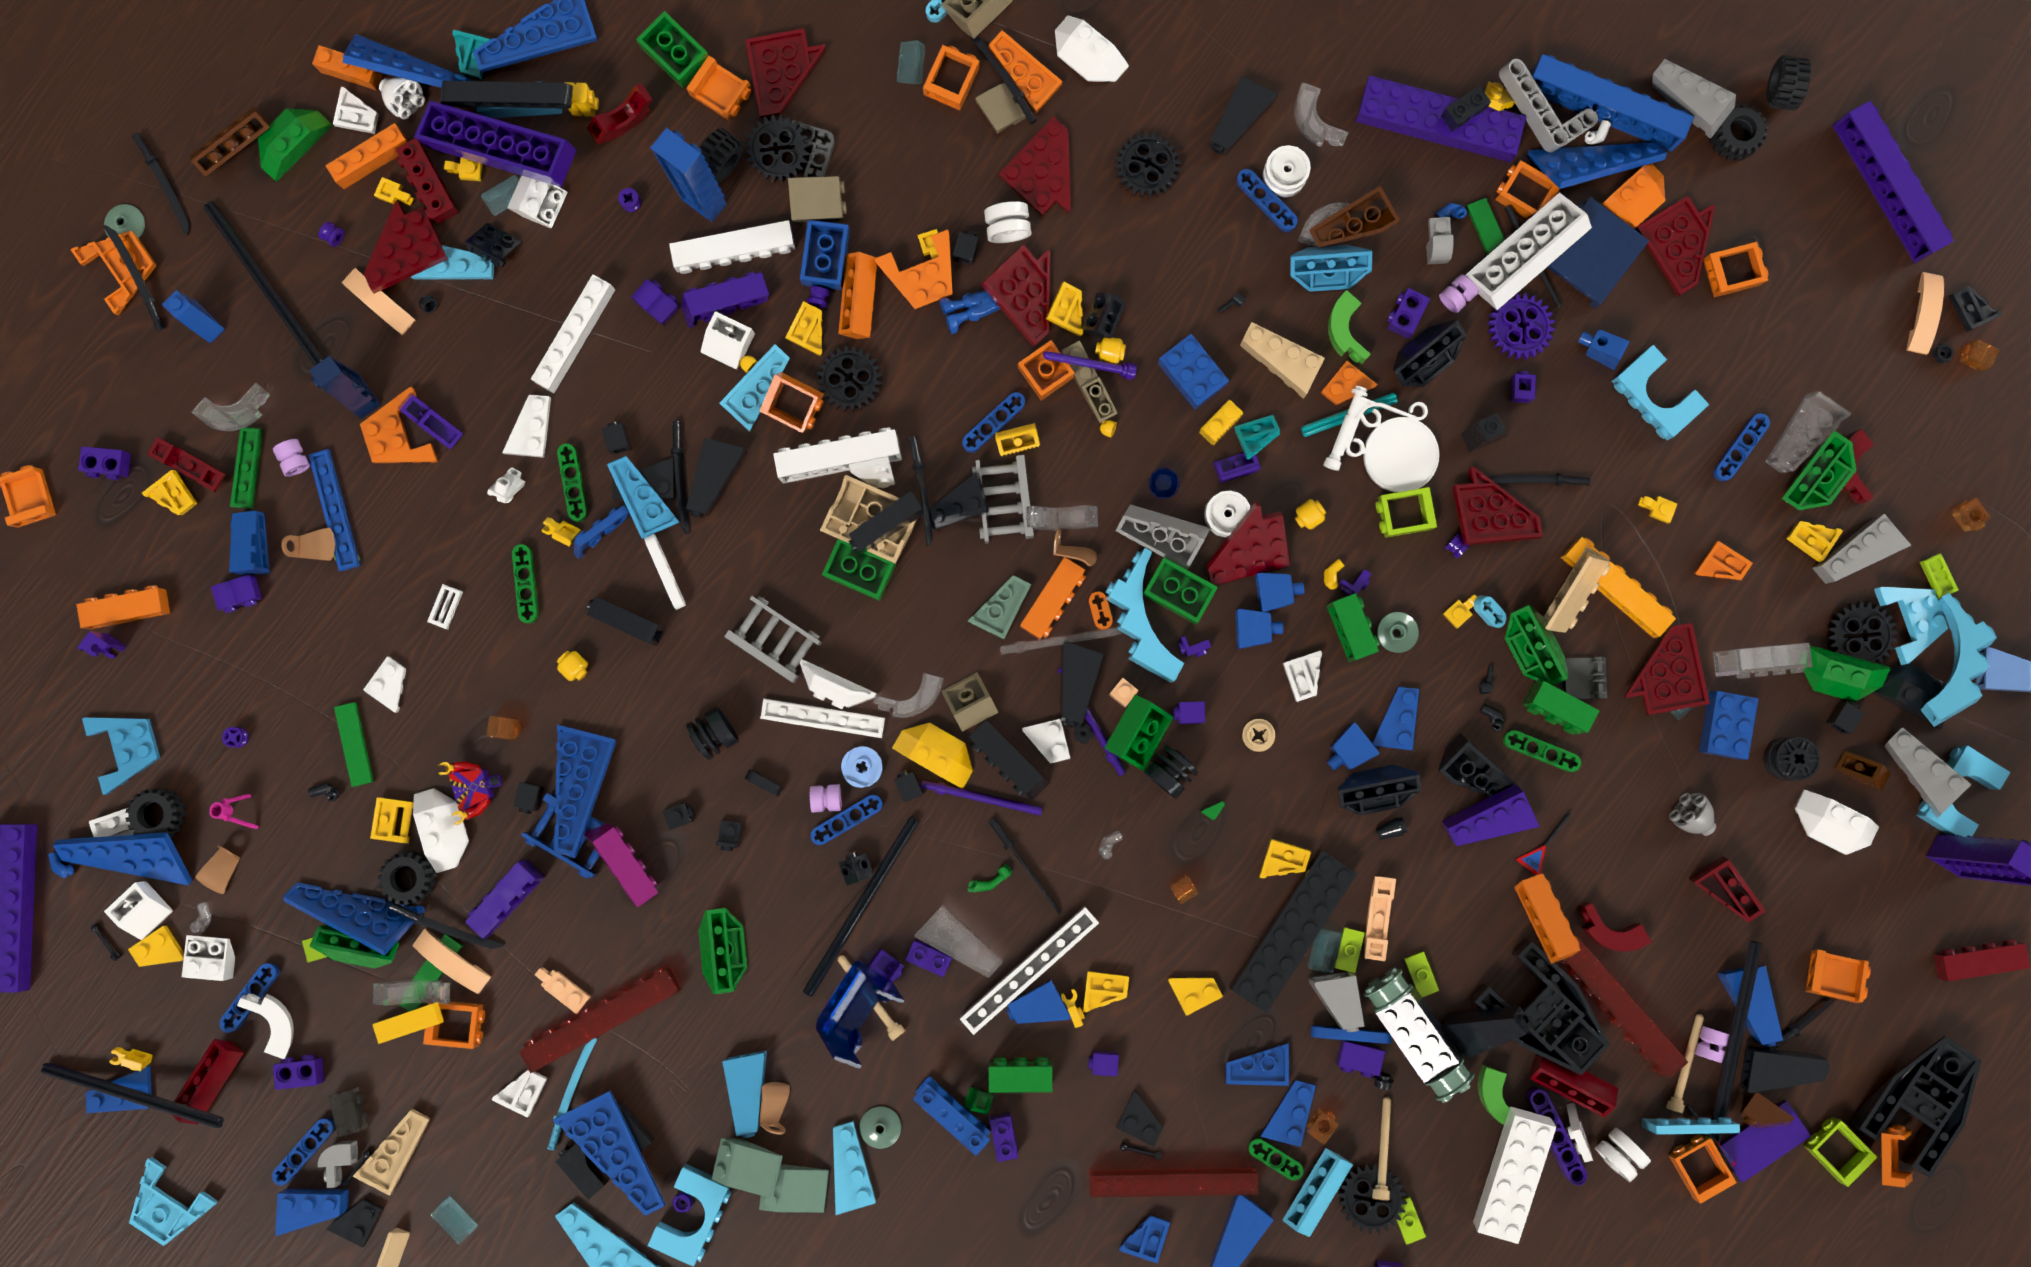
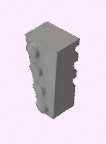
M1666 59L1663 60L1653 73L1652 88L1669 103H1673L1678 110H1685L1689 115L1694 116L1692 123L1704 130L1705 135L1710 139L1735 108L1736 94Z
M1130 505L1122 517L1116 532L1188 570L1211 528Z
M1885 514L1878 515L1869 520L1828 554L1824 561L1816 564L1812 569L1825 584L1835 582L1911 546V544Z
M1903 727L1884 746L1900 769L1905 772L1911 784L1919 791L1923 800L1933 810L1932 812L1937 818L1971 786L1967 780Z

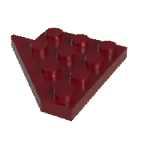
M804 28L745 39L760 119L782 114L826 50L825 44L808 47Z
M1054 116L998 174L1005 183L1041 216L1055 203L1060 205L1068 214L1071 212L1068 129Z
M1689 196L1635 228L1637 232L1649 240L1646 248L1677 296L1698 285L1715 205L1713 204L1698 212Z
M395 202L364 272L367 283L374 294L448 260L423 207L405 215L399 202Z
M1022 245L980 285L1028 342L1035 346L1049 333V320L1046 317L1049 313L1050 251H1045L1036 260L1025 245Z
M1475 467L1468 469L1470 484H1458L1452 487L1464 545L1533 540L1543 537L1540 517Z
M1259 502L1254 503L1206 565L1211 584L1218 585L1253 576L1257 573H1265L1290 566L1284 520L1281 511L1262 516Z
M1693 623L1669 627L1625 693L1624 698L1642 695L1646 716L1710 704Z

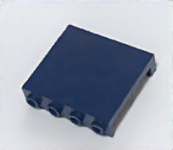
M1590 197L1586 202L1582 200L1578 207L1587 213L1592 228L1548 265L1547 268L1591 300L1589 305L1596 309L1612 291L1649 240Z

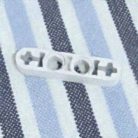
M655 534L645 537V543L674 608L678 610L686 606Z

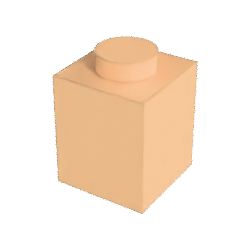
M1122 678L1109 695L1123 707H1126L1134 694L1139 690Z

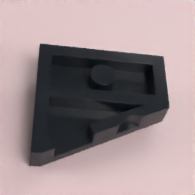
M1970 286L1948 296L1966 332L2003 315L1999 310L1994 311L1987 305L1989 302L1980 297Z
M1133 1091L1116 1128L1154 1147L1163 1127L1139 1094Z
M365 1198L328 1226L327 1230L360 1247H364L384 1207Z

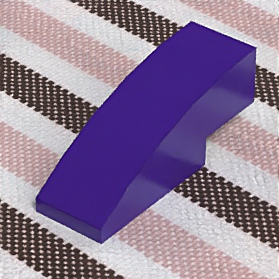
M412 393L398 407L399 411L450 450L463 435L461 431Z

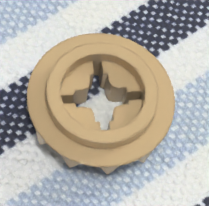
M1254 719L1245 725L1242 739L1245 746L1252 751L1262 752L1269 749L1274 743L1275 730L1268 721ZM1253 728L1258 732L1266 730L1262 734L1263 741L1259 739L1252 741L1255 736Z

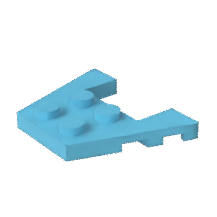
M1879 587L1874 589L1880 607L1898 602L1909 632L1911 642L1895 647L1901 665L1909 664L1948 629L1935 590Z
M150 1157L145 1163V1173L140 1181V1191L138 1196H136L129 1223L164 1246L215 1206L218 1200L202 1191L198 1194L190 1208L186 1207L155 1186L167 1167L153 1157Z

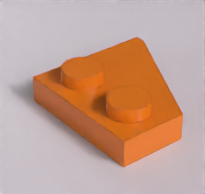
M1346 361L1321 394L1337 406L1354 397L1355 394L1351 391L1355 389V386L1364 387L1368 391L1374 389L1378 384L1350 362Z
M1716 540L1694 574L1742 580L1753 563Z

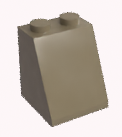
M839 176L788 178L792 221L808 222V220L844 219L843 214H847L846 202H842L845 185L844 181H840Z

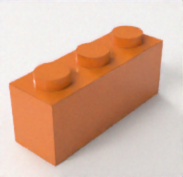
M318 46L312 64L321 73L373 90L378 89L383 73L343 63L344 53Z

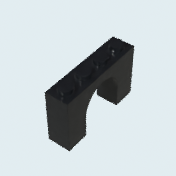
M621 1102L618 1106L640 1152H642L655 1138L629 1108ZM577 1143L571 1148L567 1145L558 1154L560 1158L556 1161V1164L588 1200L608 1182Z

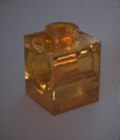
M1976 339L1964 345L1961 350L1960 362L1982 372L1992 367L2000 350Z
M1977 498L1966 500L1951 511V514L1964 532L1970 530L1976 532L1986 526L1984 522L1991 518ZM1970 512L1974 515V520H1971Z
M490 716L486 736L516 740V737L520 735L521 725L517 719Z
M1184 875L1169 884L1180 904L1199 894L1188 875Z
M1318 1109L1305 1130L1325 1145L1339 1124L1335 1121L1336 1116L1326 1109L1323 1112L1321 1109ZM1322 1120L1328 1121V1126L1324 1130L1318 1129V1124Z

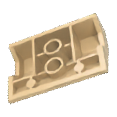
M845 475L839 494L829 509L820 531L849 543L848 541L851 540L849 533L900 498ZM917 520L867 551L896 564Z
M1588 547L1584 549L1543 616L1546 619L1544 623L1545 629L1566 633L1568 628L1572 629L1578 620L1576 618L1578 612H1583L1589 602L1586 600L1589 594L1596 592L1600 584L1597 581L1601 575L1605 576L1610 569V565H1608L1610 561L1607 557Z

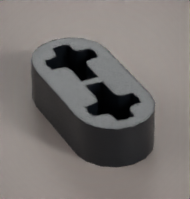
M751 769L748 770L744 778L778 797L783 789L781 785Z

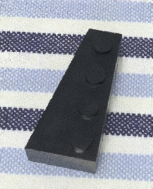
M987 720L969 736L973 741L971 746L978 753L983 751L987 755L985 760L992 767L997 765L1001 769L999 774L1007 782L1011 780L1015 784L1013 789L1020 796L1025 794L1033 801L1049 785L1047 780Z

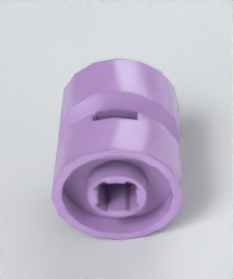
M1460 274L1451 283L1452 287L1448 286L1439 294V298L1450 311L1458 313L1466 305V301L1470 302L1479 292L1476 285L1467 276Z
M287 440L273 448L276 459L281 461L280 467L284 476L300 474L310 467L306 456L301 455L303 449L299 440Z
M840 784L828 785L826 789L822 785L810 786L811 812H824L825 808H828L829 811H841Z
M1702 1026L1699 1036L1702 1041L1697 1043L1694 1054L1722 1063L1725 1054L1723 1047L1727 1046L1730 1034ZM1710 1043L1714 1044L1712 1049H1710Z

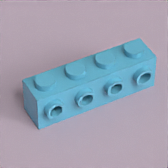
M1325 1148L1282 1221L1295 1231L1310 1237L1353 1164L1339 1154Z

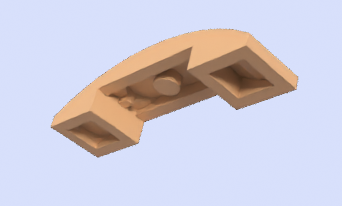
M356 268L343 280V285L401 335L416 321L382 291L374 294L365 276Z
M1922 272L1918 292L1921 294L1914 329L1910 331L1906 350L1927 355L1935 338L1941 316L1944 279L1940 275Z
M1374 877L1366 922L1365 959L1386 960L1387 932L1391 902L1394 899L1395 878Z
M425 928L412 946L443 973L479 994L491 976L478 966L472 965L440 942L441 939Z

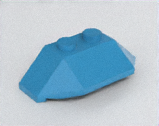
M1351 245L1324 246L1320 248L1308 247L1290 255V276L1309 292L1350 289L1372 271V250Z

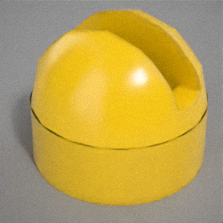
M744 356L740 361V366L748 373L758 361L752 356Z
M1111 420L1103 421L1100 426L1101 433L1112 438L1117 422Z

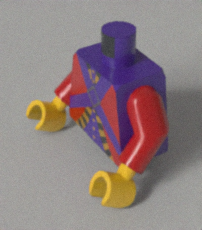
M466 761L438 764V766L444 765L446 767V771L440 772V775L452 772L449 774L459 811H455L451 817L455 815L460 817V821L455 822V825L461 824L464 819L468 820L482 814L490 805V799L494 798L493 788L503 784L499 774L489 777L487 769H481L477 764Z

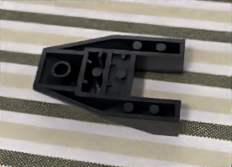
M1525 939L1512 955L1545 987L1523 1009L1532 1023L1527 1034L1514 1039V1041L1520 1046L1582 1075L1610 1044L1579 986L1556 963H1551L1548 956L1533 941ZM1485 984L1469 998L1480 1010L1510 1007Z
M1943 1036L1892 1075L1859 1108L1849 1125L1866 1137L1878 1141L1881 1133L1884 1132L1899 1107H1901L1925 1124L1901 1161L1918 1173L1931 1178L1965 1126L1981 1060L1947 1036Z

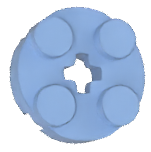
M861 746L847 752L842 760L841 769L843 776L852 786L859 788L871 786L879 780L882 774V759L875 750L869 747ZM862 761L866 762L865 766L868 767L867 771L863 770L862 773L858 772L859 768L856 766L857 763L861 764Z

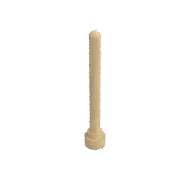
M840 955L837 959L839 964L887 1026V1031L889 1032L887 1035L892 1041L905 1032V1029L901 1024L898 1025L897 1022H893L845 956Z
M1702 1014L1695 1016L1674 1097H1671L1666 1105L1667 1109L1683 1113L1685 1107L1682 1098L1704 1021Z
M1388 1096L1383 1098L1378 1183L1375 1185L1372 1198L1378 1200H1389L1390 1191H1388L1386 1186L1391 1098Z

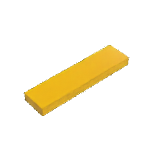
M436 1002L372 1025L378 1044L443 1023L444 1020L439 1004Z

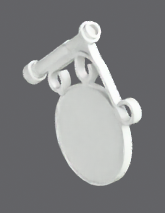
M1355 386V389L1351 391L1355 395L1347 415H1345L1333 450L1329 457H1326L1323 466L1339 471L1341 465L1340 457L1343 456L1344 451L1351 457L1363 454L1367 473L1381 488L1398 493L1419 489L1424 486L1434 475L1439 462V447L1436 438L1431 430L1419 421L1427 416V406L1422 402H1416L1410 405L1408 413L1386 404L1366 399L1367 389ZM1377 406L1404 417L1392 418L1381 423V414L1378 410L1374 409L1372 413L1376 415V422L1370 424L1363 413L1368 408ZM1415 406H1420L1423 409V414L1420 417L1409 413L1413 412ZM1360 419L1365 426L1375 427L1368 436L1365 447L1360 439H1353ZM1351 441L1358 443L1360 446V450L1356 454L1350 451Z

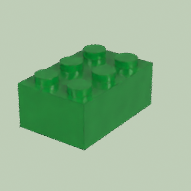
M665 11L636 39L640 48L683 89L692 81L709 56L708 52Z
M838 539L822 575L836 583L881 601L897 564L868 551L861 554L859 550L854 551L849 543Z
M1163 557L1143 596L1196 625L1218 587Z
M1356 593L1327 605L1348 662L1379 652L1377 647H1380L1376 635L1373 636L1370 630L1372 627L1371 621L1368 616L1364 615L1362 610L1364 608L1361 597H1357Z
M1545 681L1533 683L1522 705L1527 707L1526 710L1534 715L1541 714L1545 716V721L1553 725L1557 723L1563 726V730L1572 735L1575 733L1579 735L1580 733H1588L1599 713V710Z
M1134 694L1113 734L1109 738L1105 749L1144 771L1174 717L1152 702Z
M994 1057L993 1061H989V1093L1052 1092V1060H1048L1047 1057H1035V1060H1027V1057H1015L1012 1061H1006L1005 1057Z

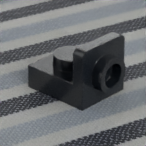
M687 802L663 811L669 830L694 821V810Z
M721 820L718 841H716V845L721 846L720 850L733 851V848L739 847L742 829L741 822Z

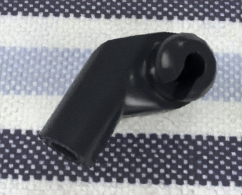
M1484 703L1480 713L1489 717L1494 731H1501L1504 728V719L1501 711Z
M323 783L308 789L311 798L324 795L330 802L336 801L340 795L338 789L329 783Z

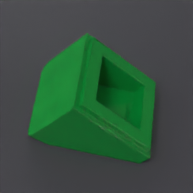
M1219 801L1199 812L1211 820H1215L1225 806V803Z
M970 1087L964 1106L970 1111L988 1114L994 1094Z

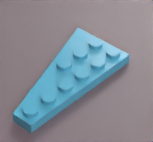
M575 1202L555 1215L589 1267H660L650 1261L646 1255L621 1237L619 1238L611 1232V1229L607 1226H603L595 1220L591 1214Z

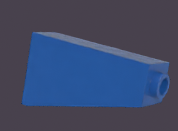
M1759 964L1746 1027L1756 1043L1762 1044L1764 1047L1775 1046L1776 1042L1783 1041L1767 969L1766 966ZM1744 967L1718 972V976L1735 1007Z
M1239 1190L1234 1195L1210 1261L1211 1267H1240L1274 1220L1268 1212Z

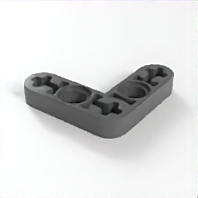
M798 122V129L804 128L812 132L811 138L804 141L807 144H811L810 147H813L804 178L812 177L814 168L817 169L816 177H824L835 145L833 134L827 130ZM784 132L782 138L790 140L791 135L789 132ZM816 133H818V138L825 139V137H828L830 143L826 142V144L823 145L821 140L816 139ZM823 155L825 157L824 163L816 164L814 162L815 156Z

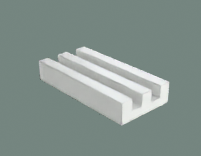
M442 584L427 622L444 629H449L463 591ZM448 590L449 593L442 607L439 618L437 621H435L436 615L443 601L445 593ZM454 593H456V594H455V597H454V599H453V602H452V604H451V606H450V609H449V611H448V614H447V616H446V619H445V621H444V624H443L442 622H443V620H444V617H445V615H446V612H447V610H448V607H449V605H450V602H451V600H452V597H453Z

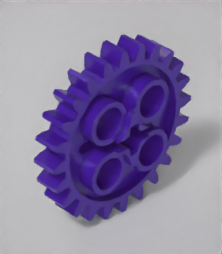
M1517 293L1514 299H1509L1498 310L1493 308L1496 313L1489 315L1493 320L1489 321L1487 325L1493 328L1487 332L1494 334L1490 341L1496 340L1497 343L1494 348L1501 346L1500 354L1507 351V358L1515 354L1516 360L1521 355L1526 360L1529 354L1533 358L1536 356V352L1540 354L1544 351L1542 347L1546 348L1549 346L1547 341L1553 339V336L1549 334L1555 331V328L1550 327L1555 320H1549L1553 313H1546L1545 310L1548 308V305L1540 306L1542 300H1539L1537 303L1534 302V295L1528 299L1525 293L1520 299ZM1526 311L1533 314V320L1526 317ZM1506 314H1510L1514 321H1507ZM1529 331H1533L1537 339L1530 338ZM1509 334L1515 335L1517 341L1512 342L1509 339Z

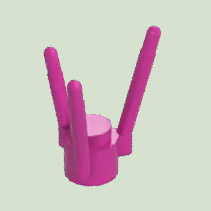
M251 794L229 799L223 798L221 802H215L210 807L209 814L212 818L231 821L254 829L259 828L258 825L231 817L233 808L229 804L250 798Z

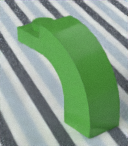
M1346 290L1331 310L1328 319V335L1332 346L1341 357L1347 351L1350 353L1349 357L1353 361L1363 364L1371 354L1353 339L1349 331L1350 317L1362 303Z
M1481 1065L1478 1076L1480 1100L1487 1112L1504 1125L1509 1111V1107L1504 1102L1502 1095L1507 1074L1501 1070Z

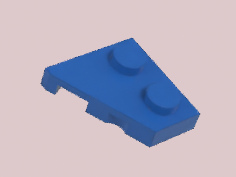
M1149 1215L1119 1246V1251L1158 1264L1170 1221Z

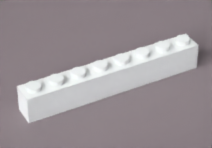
M1083 906L960 1016V1020L974 1035L1098 925L1097 919Z

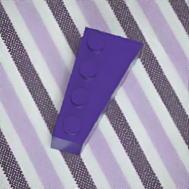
M750 272L742 278L736 279V277H731L723 283L717 284L713 282L707 284L705 288H690L686 290V293H683L681 308L688 328H692L695 326L694 322L704 320L706 323L711 321L715 311L726 316L735 312L737 307L743 310L764 303L768 300L769 293L762 272L757 274Z
M1516 784L1442 820L1449 838L1456 846L1540 827L1524 792Z
M529 860L518 861L498 881L497 886L483 897V902L468 913L469 918L465 922L482 939L488 938L538 886L545 876Z

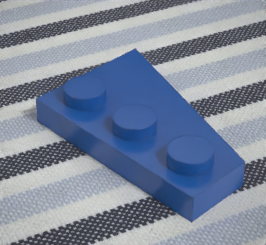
M624 505L619 509L617 507L608 513L607 518L597 520L589 531L579 533L574 541V555L578 559L584 556L582 552L588 546L595 547L601 540V535L610 534L628 519L629 511Z
M1397 687L1383 721L1380 723L1377 734L1372 741L1374 746L1413 750L1419 689Z
M1289 1043L1227 1062L1226 1084L1289 1086Z
M1294 1079L1277 1110L1272 1114L1267 1126L1262 1130L1260 1137L1301 1147L1316 1085Z

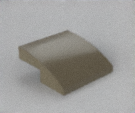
M1005 83L975 98L976 103L997 134L1010 125H1016L1026 118L1020 105L1013 101V95Z

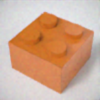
M1052 340L1018 363L1019 371L1041 401L1071 381L1075 375L1068 363L1047 360L1043 357L1045 351L1060 353Z

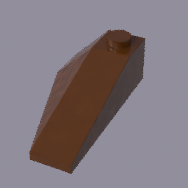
M1379 186L1309 229V232L1320 248L1383 233L1401 222L1384 190Z

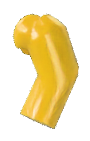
M1339 559L1324 571V583L1331 590L1338 587L1337 572L1344 567V564Z

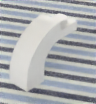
M254 994L243 995L237 1006L262 1015L270 1024L271 1036L264 1052L285 1059L294 1035L293 1021L289 1011L278 999L267 994L263 1001H260V997Z

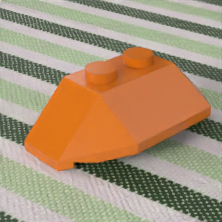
M1652 163L1644 165L1601 205L1635 229L1665 202L1664 175Z

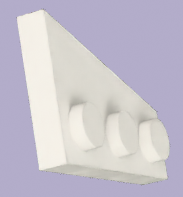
M528 396L502 452L503 454L545 458L551 403L549 396Z

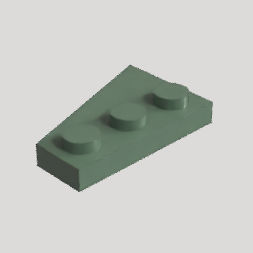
M1012 576L968 622L1005 639L1031 584L1016 576Z

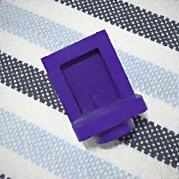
M1365 569L1362 570L1352 585L1344 579L1338 582V585L1341 586L1340 590L1349 596L1355 593L1358 594L1360 589L1364 591L1371 581L1368 579L1371 573Z
M1185 636L1179 638V649L1182 654H1186V657L1194 654L1196 657L1207 654V649L1211 648L1209 640L1189 647Z
M882 949L877 951L868 964L869 967L891 982L901 976L902 968L904 967L902 963Z

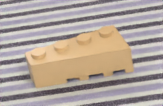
M1251 322L1240 344L1254 358L1268 367V370L1280 377L1286 385L1293 388L1303 399L1307 395L1325 359Z

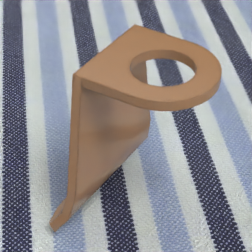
M325 528L300 536H285L281 546L284 554L288 557L331 561L335 551V539L331 528ZM289 540L294 544L292 552L288 551L286 546Z
M1057 529L1054 541V555L1077 559L1085 562L1088 566L1096 563L1097 553L1094 550L1086 547L1062 546L1061 529Z
M218 845L219 850L202 867L195 878L207 888L224 894L240 857Z
M781 1082L766 1083L761 1086L762 1102L759 1125L770 1133L784 1134L786 1129L779 1123V1120L789 1097L790 1086ZM769 1127H776V1128H779L780 1130H773V1129H771V1128H769Z

